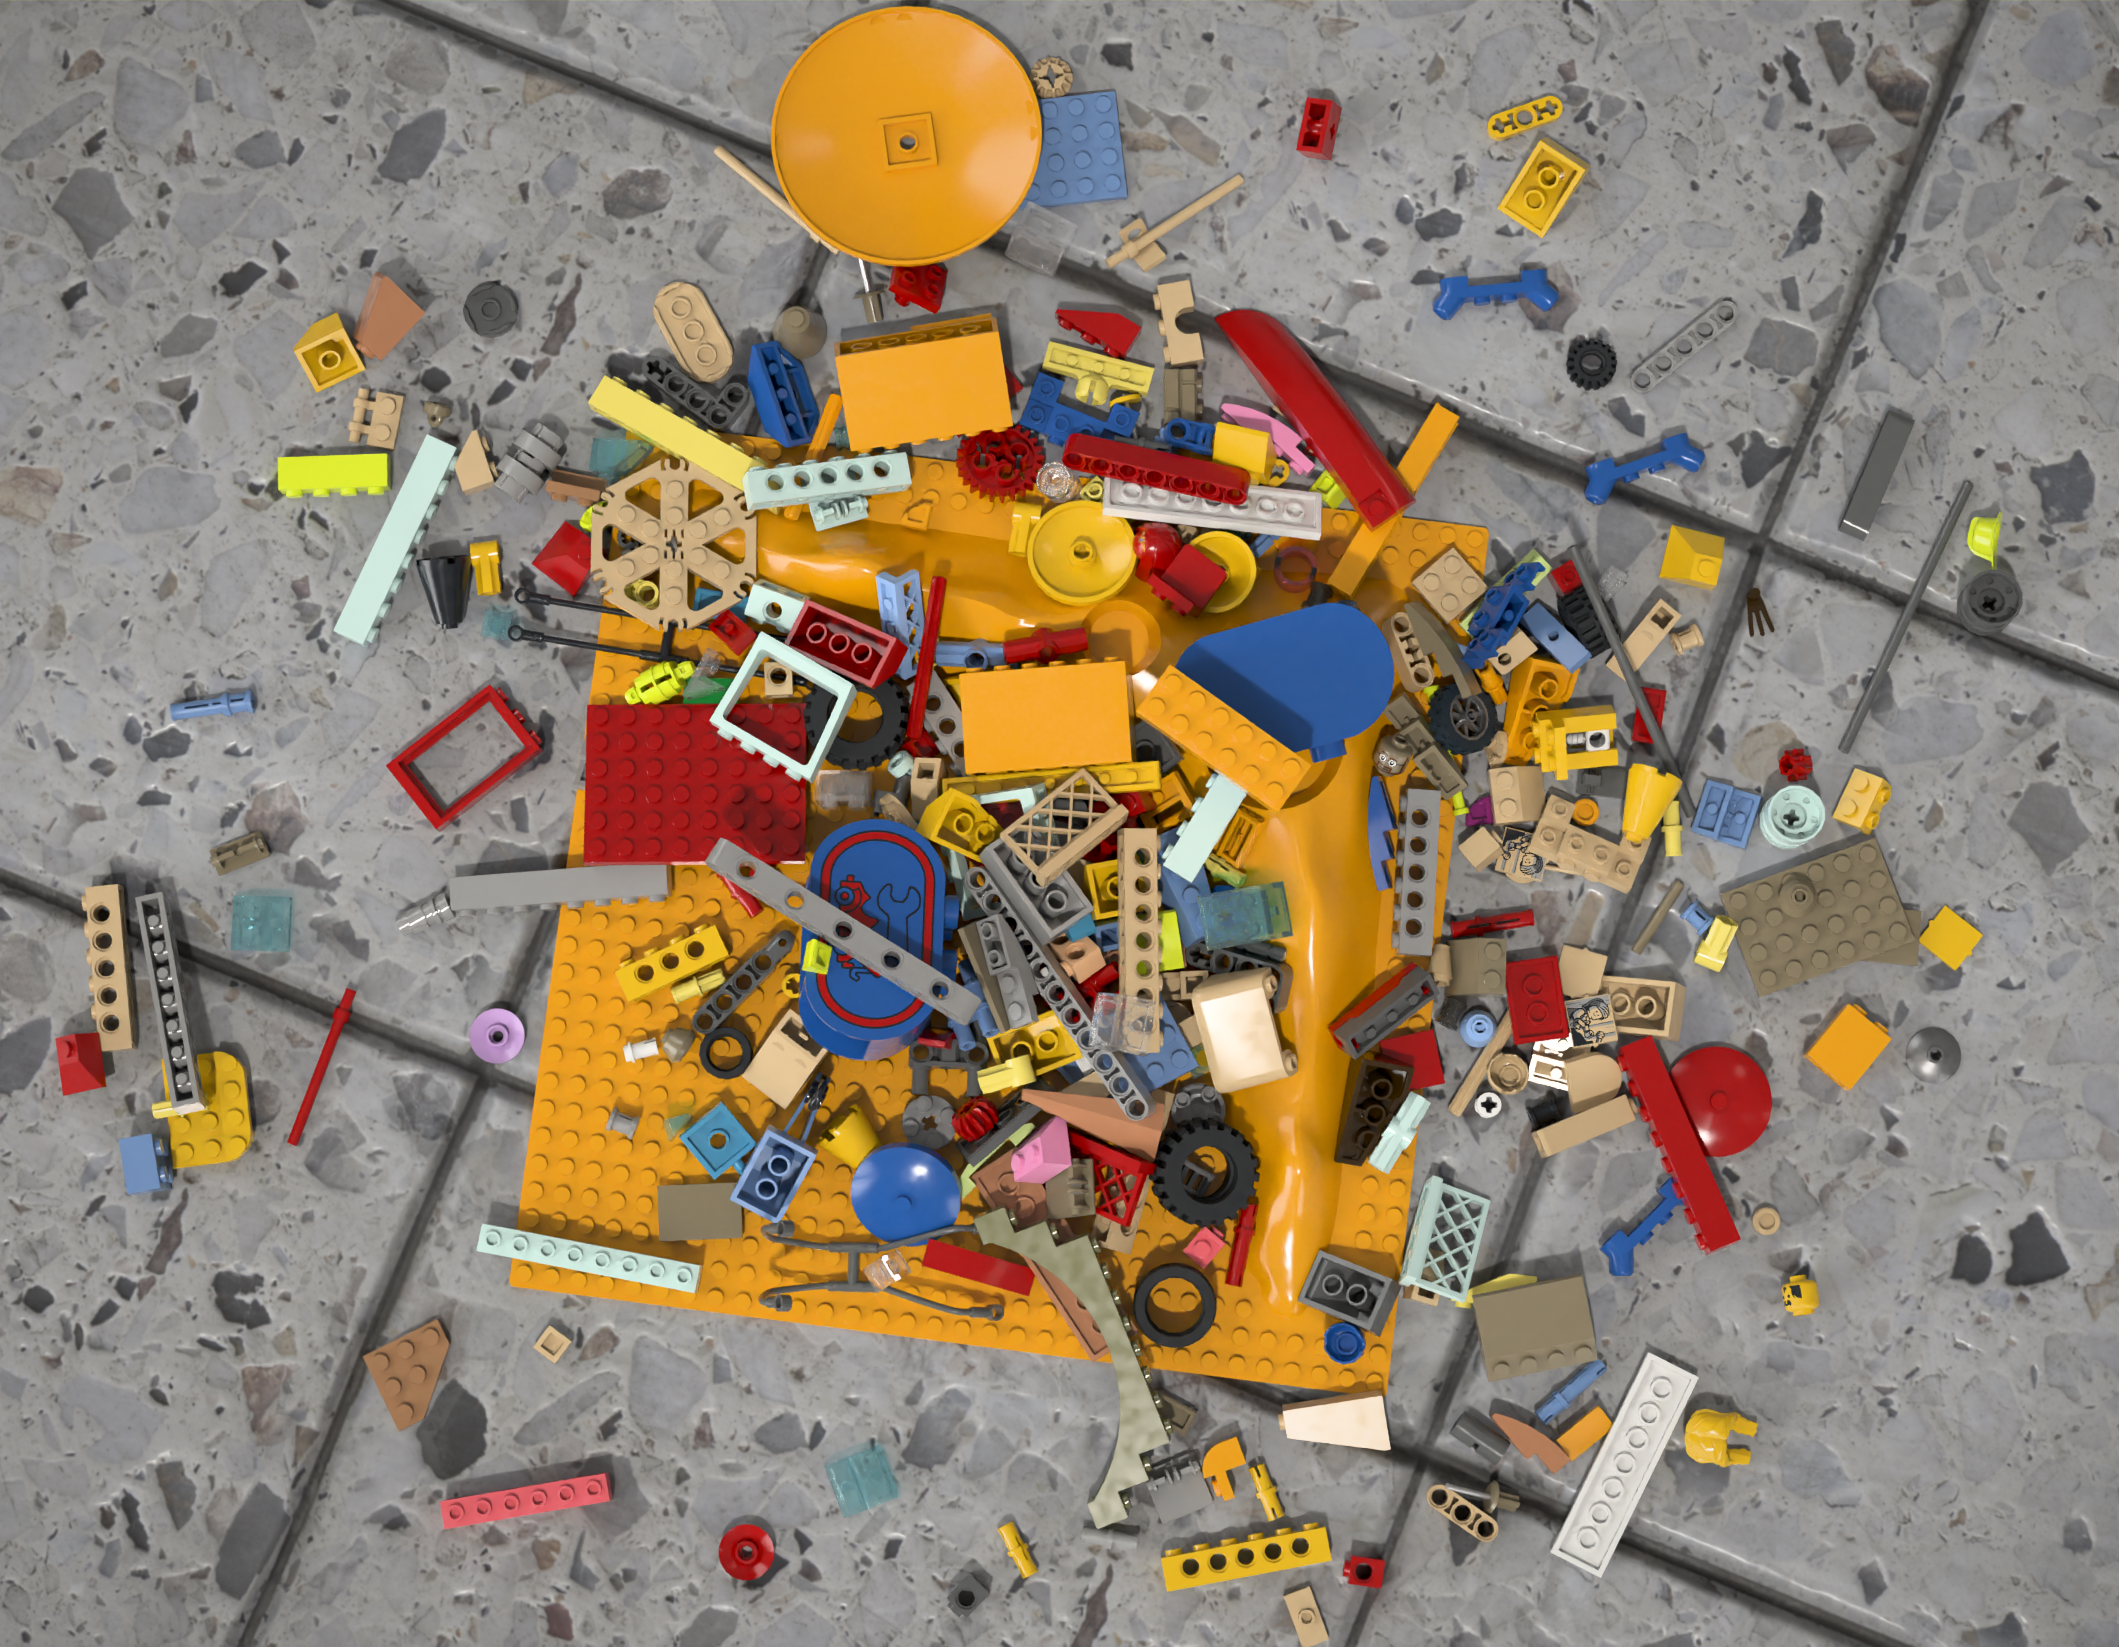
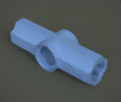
M977 638L972 642L938 641L936 663L938 666L967 667V669L983 668L985 670L986 668L994 669L995 666L1006 665L1002 644L989 643L981 638ZM974 653L981 654L983 658L977 657ZM1020 663L1009 664L1008 666L1015 670L1020 668Z

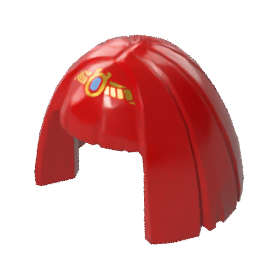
M1157 521L1146 522L1133 530L1134 538L1132 542L1134 553L1140 559L1135 576L1147 583L1146 581L1152 573L1161 578L1184 546L1181 536L1170 524Z

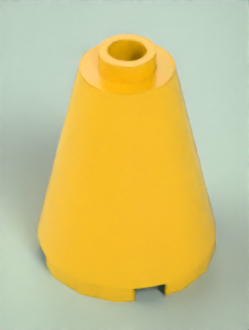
M1636 763L1630 766L1628 772L1622 832L1626 834L1625 838L1627 840L1641 843L1642 840H1648L1680 791L1682 781L1668 772L1665 776L1657 772V768Z
M853 1104L847 1108L851 1113L846 1117L842 1113L838 1115L821 1133L820 1136L823 1139H818L816 1142L820 1147L857 1170L861 1161L870 1152L883 1145L861 1108Z

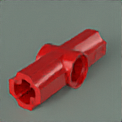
M1084 627L1053 632L1050 628H1039L1030 637L1003 641L1002 648L1006 665L1037 660L1041 664H1049V662L1056 661L1060 655L1087 651L1088 641Z

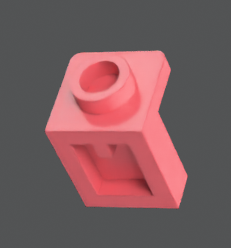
M1211 1226L1209 1229L1203 1227L1182 1252L1201 1268L1205 1269L1225 1245L1222 1241L1224 1235L1214 1226Z

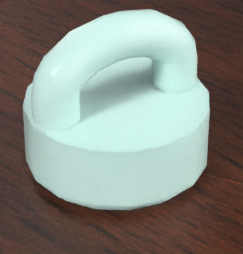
M905 750L897 752L888 763V772L895 778L903 775L911 777L914 757Z

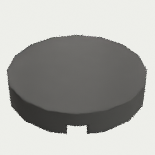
M488 283L479 285L469 293L463 307V314L466 323L474 333L481 337L495 338L503 336L512 329L517 320L518 308L516 300L509 290L499 285Z

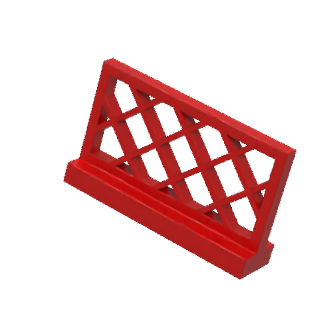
M1067 1126L1071 1159L1077 1158L1080 1160L1087 1155L1090 1156V1159H1093L1094 1173H1096L1100 1184L1095 1187V1194L1102 1190L1106 1201L1100 1207L1096 1206V1214L1125 1227H1130L1147 1175H1153L1156 1164ZM1111 1165L1115 1177L1105 1181L1102 1168ZM1130 1174L1136 1176L1133 1189L1127 1191L1123 1178ZM1117 1182L1122 1195L1112 1200L1108 1186ZM1124 1200L1126 1206L1123 1218L1118 1216L1114 1206Z

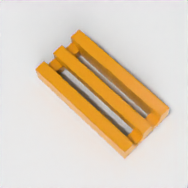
M1244 807L1238 809L1216 855L1225 858L1228 863L1237 869L1243 866L1265 822L1262 819H1256V815L1253 813H1247V809ZM1242 819H1245L1246 821L1228 855L1226 851ZM1251 825H1253V827H1252V829H1251V831H1250V833H1249V835H1248V837H1247V839H1246V841H1245V843H1244V845H1243V847H1242V849H1241V851H1240V853H1239L1237 859H1235V857H1236V855H1237V853H1238V851H1239V849H1240V847H1241V845H1242V843H1243V841H1244V839H1245V837H1246V835H1247V833H1248V831H1249Z

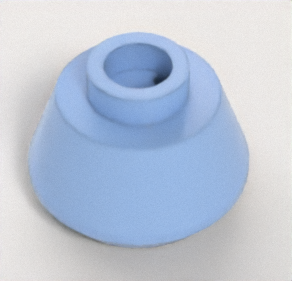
M1474 1010L1467 1013L1460 1023L1462 1039L1468 1045L1477 1048L1485 1047L1492 1040L1497 1029L1493 1016L1483 1010Z

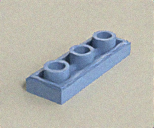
M1535 604L1521 617L1520 625L1571 674L1592 657L1591 653L1541 604Z

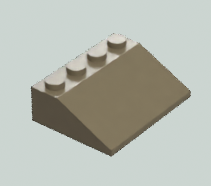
M986 915L962 925L958 932L1000 1034L1011 1028L998 978L989 974L976 922L988 918Z
M1581 1273L1472 1295L1482 1363L1489 1382L1598 1360Z

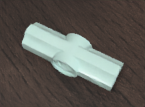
M1410 1091L1396 1115L1384 1127L1381 1133L1382 1138L1367 1162L1376 1169L1389 1174L1401 1152L1406 1150L1417 1132L1416 1127L1431 1103L1422 1096Z

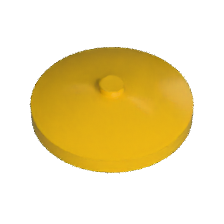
M1087 500L1067 502L1047 512L1032 530L1027 547L1029 569L1038 587L1052 599L1071 606L1093 605L1116 596L1130 581L1137 563V556L1132 546L1134 533L1125 518L1102 515L1103 504Z

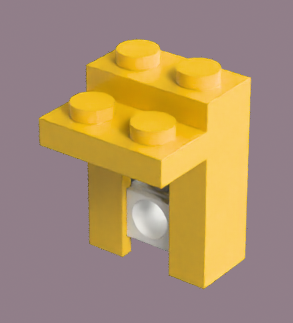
M1612 705L1535 712L1536 721L1531 722L1532 737L1537 738V747H1533L1534 764L1539 765L1542 772L1553 771L1557 780L1568 779V770L1618 765V749L1614 748L1613 729H1617L1616 712ZM1593 733H1602L1600 739L1596 741L1589 740Z

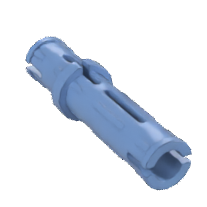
M1599 1359L1589 1362L1565 1386L1558 1391L1555 1390L1551 1394L1552 1397L1534 1413L1545 1425H1548L1562 1410H1567L1570 1407L1569 1404L1608 1369Z

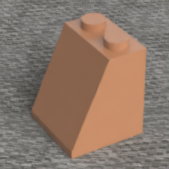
M378 271L372 277L352 337L358 342L355 347L365 357H368L370 360L375 357L381 361L422 318L425 312L386 275Z

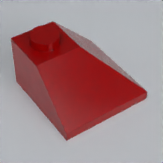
M565 521L531 564L575 597L592 576L591 539ZM602 548V555L604 558H606L608 554L605 551V549Z
M99 1032L72 1034L55 1038L63 1096L106 1087Z

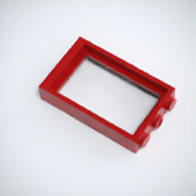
M489 684L386 765L433 827L439 832L543 752L539 746L542 740L533 729L529 732L525 729L522 723L526 720L516 708L511 711L505 702L509 699L500 687L494 689ZM490 702L526 748L450 808L443 811L408 765Z

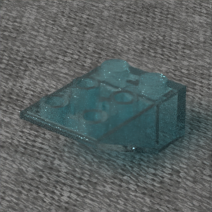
M1283 881L1197 896L1207 951L1293 936Z

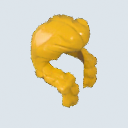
M1713 1409L1697 1410L1691 1415L1686 1424L1684 1433L1686 1452L1698 1463H1714L1724 1468L1731 1464L1748 1465L1750 1464L1751 1451L1743 1448L1730 1450L1727 1448L1726 1440L1730 1430L1754 1437L1758 1424L1747 1420L1745 1417H1741L1737 1412L1720 1413Z

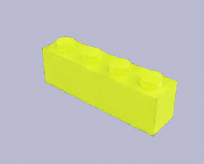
M387 453L278 457V490L282 494H286L287 498H302L303 494L313 493L314 497H329L330 493L340 492L341 496H356L357 492L368 491V495H383L384 491L391 490V458Z

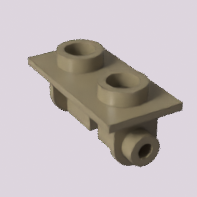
M261 831L210 850V861L213 867H216L219 876L270 856Z

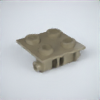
M1071 1159L1072 1165L1046 1182L1047 1217L1049 1220L1096 1214L1093 1159Z

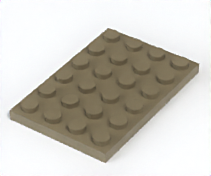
M1876 838L1719 895L1727 917L1738 923L1735 938L1758 998L1915 941ZM1793 880H1802L1809 883L1814 888L1817 896L1814 910L1807 916L1800 918L1787 915L1779 904V893L1782 887Z

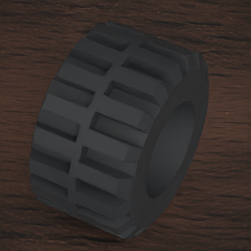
M1583 585L1557 600V609L1564 626L1591 653L1592 657L1590 659L1611 648ZM1601 597L1604 606L1608 612V615L1613 623V626L1617 632V635L1621 641L1620 630L1616 623V620L1612 615L1609 607Z

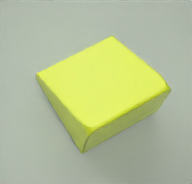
M1327 470L1323 471L1309 489V492L1322 493V502L1331 509H1337L1346 498Z

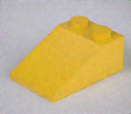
M1545 137L1537 144L1498 209L1543 238L1581 184L1591 165L1550 138Z
M1053 1010L1038 1015L1039 1021L1019 1029H1010L1002 1034L999 1031L996 1036L986 1038L997 1065L1004 1064L1006 1060L1029 1054L1035 1077L1083 1058V1055Z

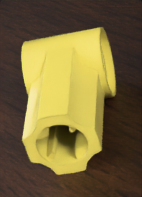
M1716 915L1706 939L1701 941L1696 951L1693 962L1719 973L1728 955L1727 949L1736 933L1738 923L1725 915Z
M1029 1054L1006 1060L1004 1064L977 1071L978 1082L983 1094L999 1091L1010 1086L1014 1088L1036 1081Z

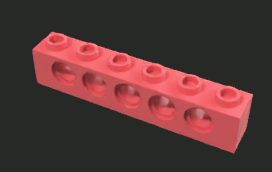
M609 1472L447 1499L440 1501L444 1529L607 1502L613 1500Z

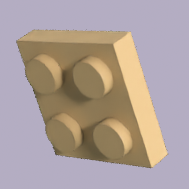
M1451 548L1411 583L1447 625L1489 589L1454 548Z

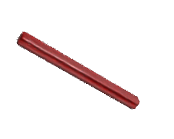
M933 576L931 581L906 731L907 737L920 739L922 734L947 579L942 576Z

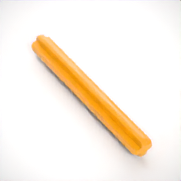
M832 393L829 395L803 462L808 460H818V463L821 462L843 406L840 395ZM797 477L795 483L803 487L801 483L802 478ZM804 504L786 506L783 515L790 520L797 521Z

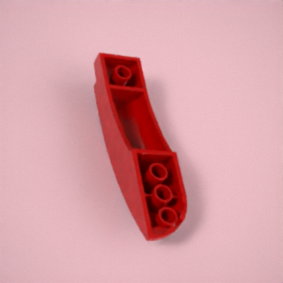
M1235 310L1224 313L1214 319L1273 405L1279 409L1316 455L1370 532H1373L1416 503L1414 496L1345 400L1279 321L1265 313L1254 310Z

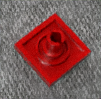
M935 264L910 267L893 266L888 290L895 293L894 299L900 306L907 307L912 302L936 314L941 308L947 271Z

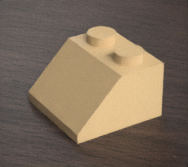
M1514 766L1489 769L1486 774L1493 827L1539 822L1546 806L1540 767Z

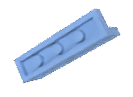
M915 569L899 577L886 572L876 576L882 632L897 638L909 648L897 672L894 674L904 680L916 674L918 663L912 665V659L916 651L919 656L924 629L919 571ZM910 581L911 587L905 596L903 585ZM912 603L913 612L909 620H907L906 613ZM913 628H915L916 635L910 644L909 636Z

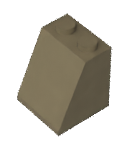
M1472 938L1446 941V945L1450 946L1453 979L1450 980L1449 986L1444 987V996L1500 998L1505 995L1507 939Z

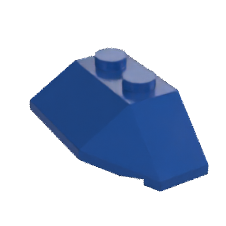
M777 340L754 344L751 346L748 384L764 431L786 448L809 444L812 442L813 433L820 414L803 365L788 351L783 349Z

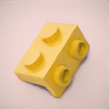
M1855 768L1832 818L1859 829L1863 834L1870 835L1872 829H1875L1879 823V814L1883 806L1888 803L1891 797V785L1881 777Z

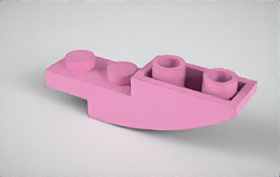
M1226 403L1221 406L1220 413L1222 416L1220 418L1224 423L1270 433L1277 457L1282 455L1289 461V468L1295 474L1300 476L1302 473L1307 478L1314 470L1315 464L1297 449L1303 439L1292 429L1280 421L1251 408Z

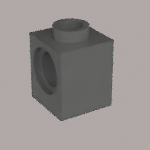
M970 1572L947 1596V1599L950 1601L947 1606L958 1617L963 1614L967 1618L985 1600L990 1591ZM968 1589L974 1593L975 1600L973 1603L965 1605L960 1602L959 1593L962 1590Z

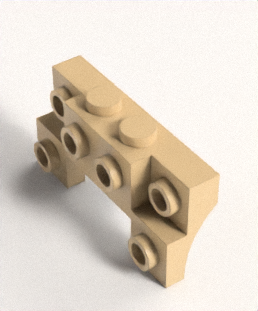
M1551 794L1526 850L1557 863L1563 870L1575 871L1582 874L1589 881L1600 882L1627 894L1632 888L1652 838L1649 837L1648 840L1635 843L1625 838L1626 834L1623 833L1617 845L1569 824L1576 805Z

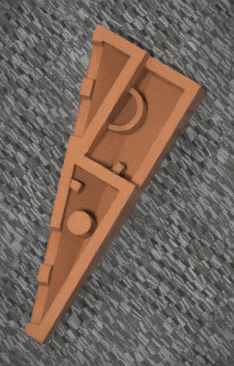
M1031 1089L1022 1090L1021 1100L1042 1108L1043 1111L1049 1114L1052 1113L1100 1139L1107 1140L1121 1147L1127 1152H1132L1145 1160L1154 1162L1162 1133L1165 1104L1156 1103V1109L1152 1116L1140 1121H1133L1125 1115L1116 1100L1112 1098ZM1140 1101L1135 1103L1136 1111L1143 1114L1145 1110L1144 1104Z

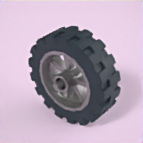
M1456 682L1443 686L1442 689H1438L1434 693L1435 697L1430 700L1429 705L1431 708L1428 710V718H1430L1431 723H1429V728L1433 730L1435 734L1433 737L1436 742H1440L1442 744L1441 747L1445 751L1450 750V753L1453 755L1461 754V756L1482 751L1484 747H1488L1491 744V738H1494L1496 734L1495 726H1498V719L1495 718V713L1497 711L1495 706H1492V698L1489 694L1486 695L1484 693V689L1481 686V694L1462 699ZM1458 700L1463 701L1462 707ZM1468 728L1472 731L1470 736L1468 735Z

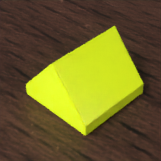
M816 939L807 942L802 970L827 974L832 947Z

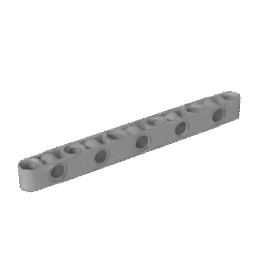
M720 838L706 858L705 864L718 874L957 1023L967 1026L981 1004V999L969 990L730 841ZM749 866L754 870L755 874L751 877H744L740 874L739 869ZM791 896H797L802 900L803 904L800 907H792L788 904L787 899ZM839 926H845L850 930L851 934L846 938H842L837 935L835 929ZM893 956L898 960L899 965L890 968L885 965L884 958ZM941 986L946 990L947 995L943 998H938L933 994L932 988Z

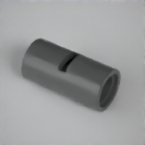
M1466 1411L1462 1412L1449 1432L1450 1435L1469 1448H1474L1476 1453L1494 1465H1497L1511 1444L1510 1441Z

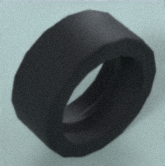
M716 1028L711 1033H708L700 1044L699 1056L702 1066L708 1073L719 1079L729 1080L739 1077L752 1062L753 1050L751 1042L744 1033L735 1028ZM732 1037L741 1045L742 1058L734 1068L720 1069L711 1061L710 1048L717 1039Z

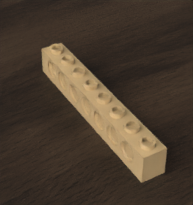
M1123 828L1117 830L1121 1053H1160V1047L1163 1046L1164 1040L1163 1032L1159 1030V1019L1163 1017V1005L1159 1002V991L1162 990L1163 979L1162 975L1159 974L1162 948L1158 946V935H1161L1162 922L1161 919H1158V907L1161 906L1162 897L1157 886V880L1161 877V865L1157 863V852L1160 851L1161 839L1157 835V828ZM1137 850H1141L1145 855V861L1142 865L1135 860ZM1137 878H1141L1145 882V890L1142 893L1135 887ZM1139 905L1146 912L1143 920H1139L1136 916V908ZM1139 933L1146 938L1144 948H1140L1136 944V937ZM1140 961L1146 965L1147 969L1143 977L1136 970V966ZM1140 989L1144 990L1147 995V1000L1143 1005L1137 1000V993ZM1141 1017L1147 1022V1029L1143 1033L1137 1027V1022Z

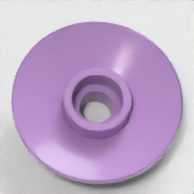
M499 1008L490 1009L481 1013L474 1020L470 1029V1044L476 1055L484 1061L495 1064L505 1063L512 1060L521 1051L525 1040L524 1027L519 1018L512 1012ZM498 1031L503 1033V1039L500 1042L494 1040V1034Z

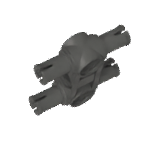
M931 1015L923 1031L931 1027ZM978 1020L972 1022L970 1028L977 1044L973 1049L978 1048L985 1053L983 1060L980 1062L971 1061L969 1059L971 1050L963 1051L960 1049L957 1039L953 1040L951 1050L925 1046L929 1049V1055L924 1060H918L914 1057V1050L919 1046H924L918 1043L919 1036L909 1045L908 1066L912 1070L911 1094L928 1095L929 1070L935 1068L965 1070V1072H968L966 1097L984 1096L978 1082L977 1071L989 1068L990 1046L985 1036L982 1035Z

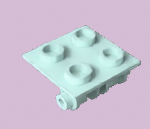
M847 471L850 479L857 480L854 471ZM821 474V479L825 483H833L829 475ZM801 479L802 486L806 487V482ZM856 496L854 498L808 503L817 532L869 517L866 510L868 507L866 497Z

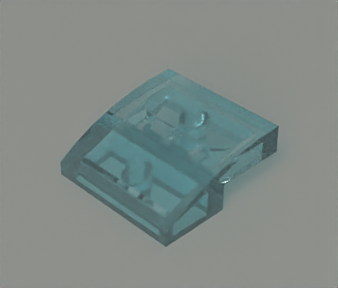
M234 895L231 950L290 952L293 898Z
M880 1444L824 1466L844 1518L900 1497Z

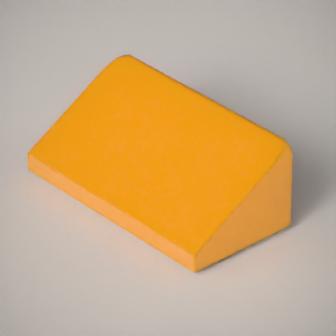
M1596 1405L1554 1439V1441L1572 1462L1607 1434L1612 1426V1422L1600 1406Z

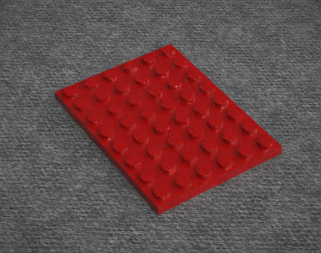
M806 703L734 705L726 721L802 765L807 764V733L803 717ZM719 704L587 705L584 866L706 865V858L720 838L730 841L766 864H806V779L801 778L800 781H797L785 773L787 768L779 764L775 768L763 760L765 755L755 751L754 754H751L740 747L742 742L733 737L729 741L717 733L719 728L712 725L709 721Z

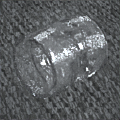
M1049 462L1038 471L1036 485L1039 491L1056 505L1076 501L1080 497L1082 484L1079 478L1062 463Z

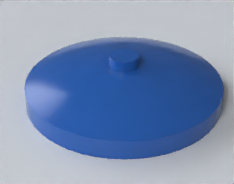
M897 1142L886 1144L873 1150L861 1161L852 1180L851 1201L853 1209L864 1227L876 1237L891 1243L953 1226L962 1203V1189L955 1170L940 1154L923 1145ZM938 1236V1237H934V1238H930V1239L938 1240V1239L941 1238L942 1236ZM929 1239L905 1246L912 1247L928 1244Z

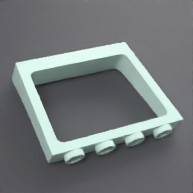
M761 631L709 721L712 725L719 728L717 733L729 741L733 737L742 742L740 747L747 752L754 754L755 751H758L765 755L763 760L769 765L777 768L780 764L787 768L785 773L797 781L804 778L813 784L858 692L849 681ZM765 657L772 658L838 697L827 725L807 765L796 762L726 721L728 714Z
M1044 782L970 795L980 804L1019 799L1024 814L1048 796ZM1036 814L1032 817V822L1035 826L1048 827L1049 815ZM1052 815V827L1056 828ZM1040 832V834L1047 842L1048 833ZM1051 833L1050 846L1060 847L1057 834ZM941 845L943 855L948 856L950 867L948 868L947 875L949 881L955 884L957 892L955 895L959 896V910L962 912L963 920L967 921L985 916V912L977 904L976 899L965 884V875L969 871L965 856ZM1001 901L993 903L994 907L998 909Z

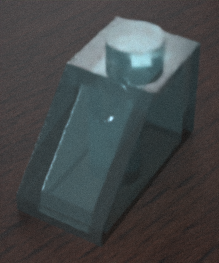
M593 438L589 470L599 474L598 478L604 480H614L615 476L626 477L653 452L654 446L641 440Z

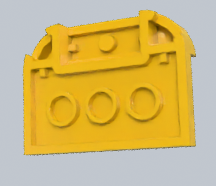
M225 1052L197 1055L203 1093L207 1094L206 1099H208L209 1110L187 1113L184 1117L180 1115L168 1117L173 1169L236 1161L249 1150L252 1142H254L255 1132L252 1131L247 1086L248 1072L242 1062L235 1056ZM161 1059L166 1100H171L164 1059Z

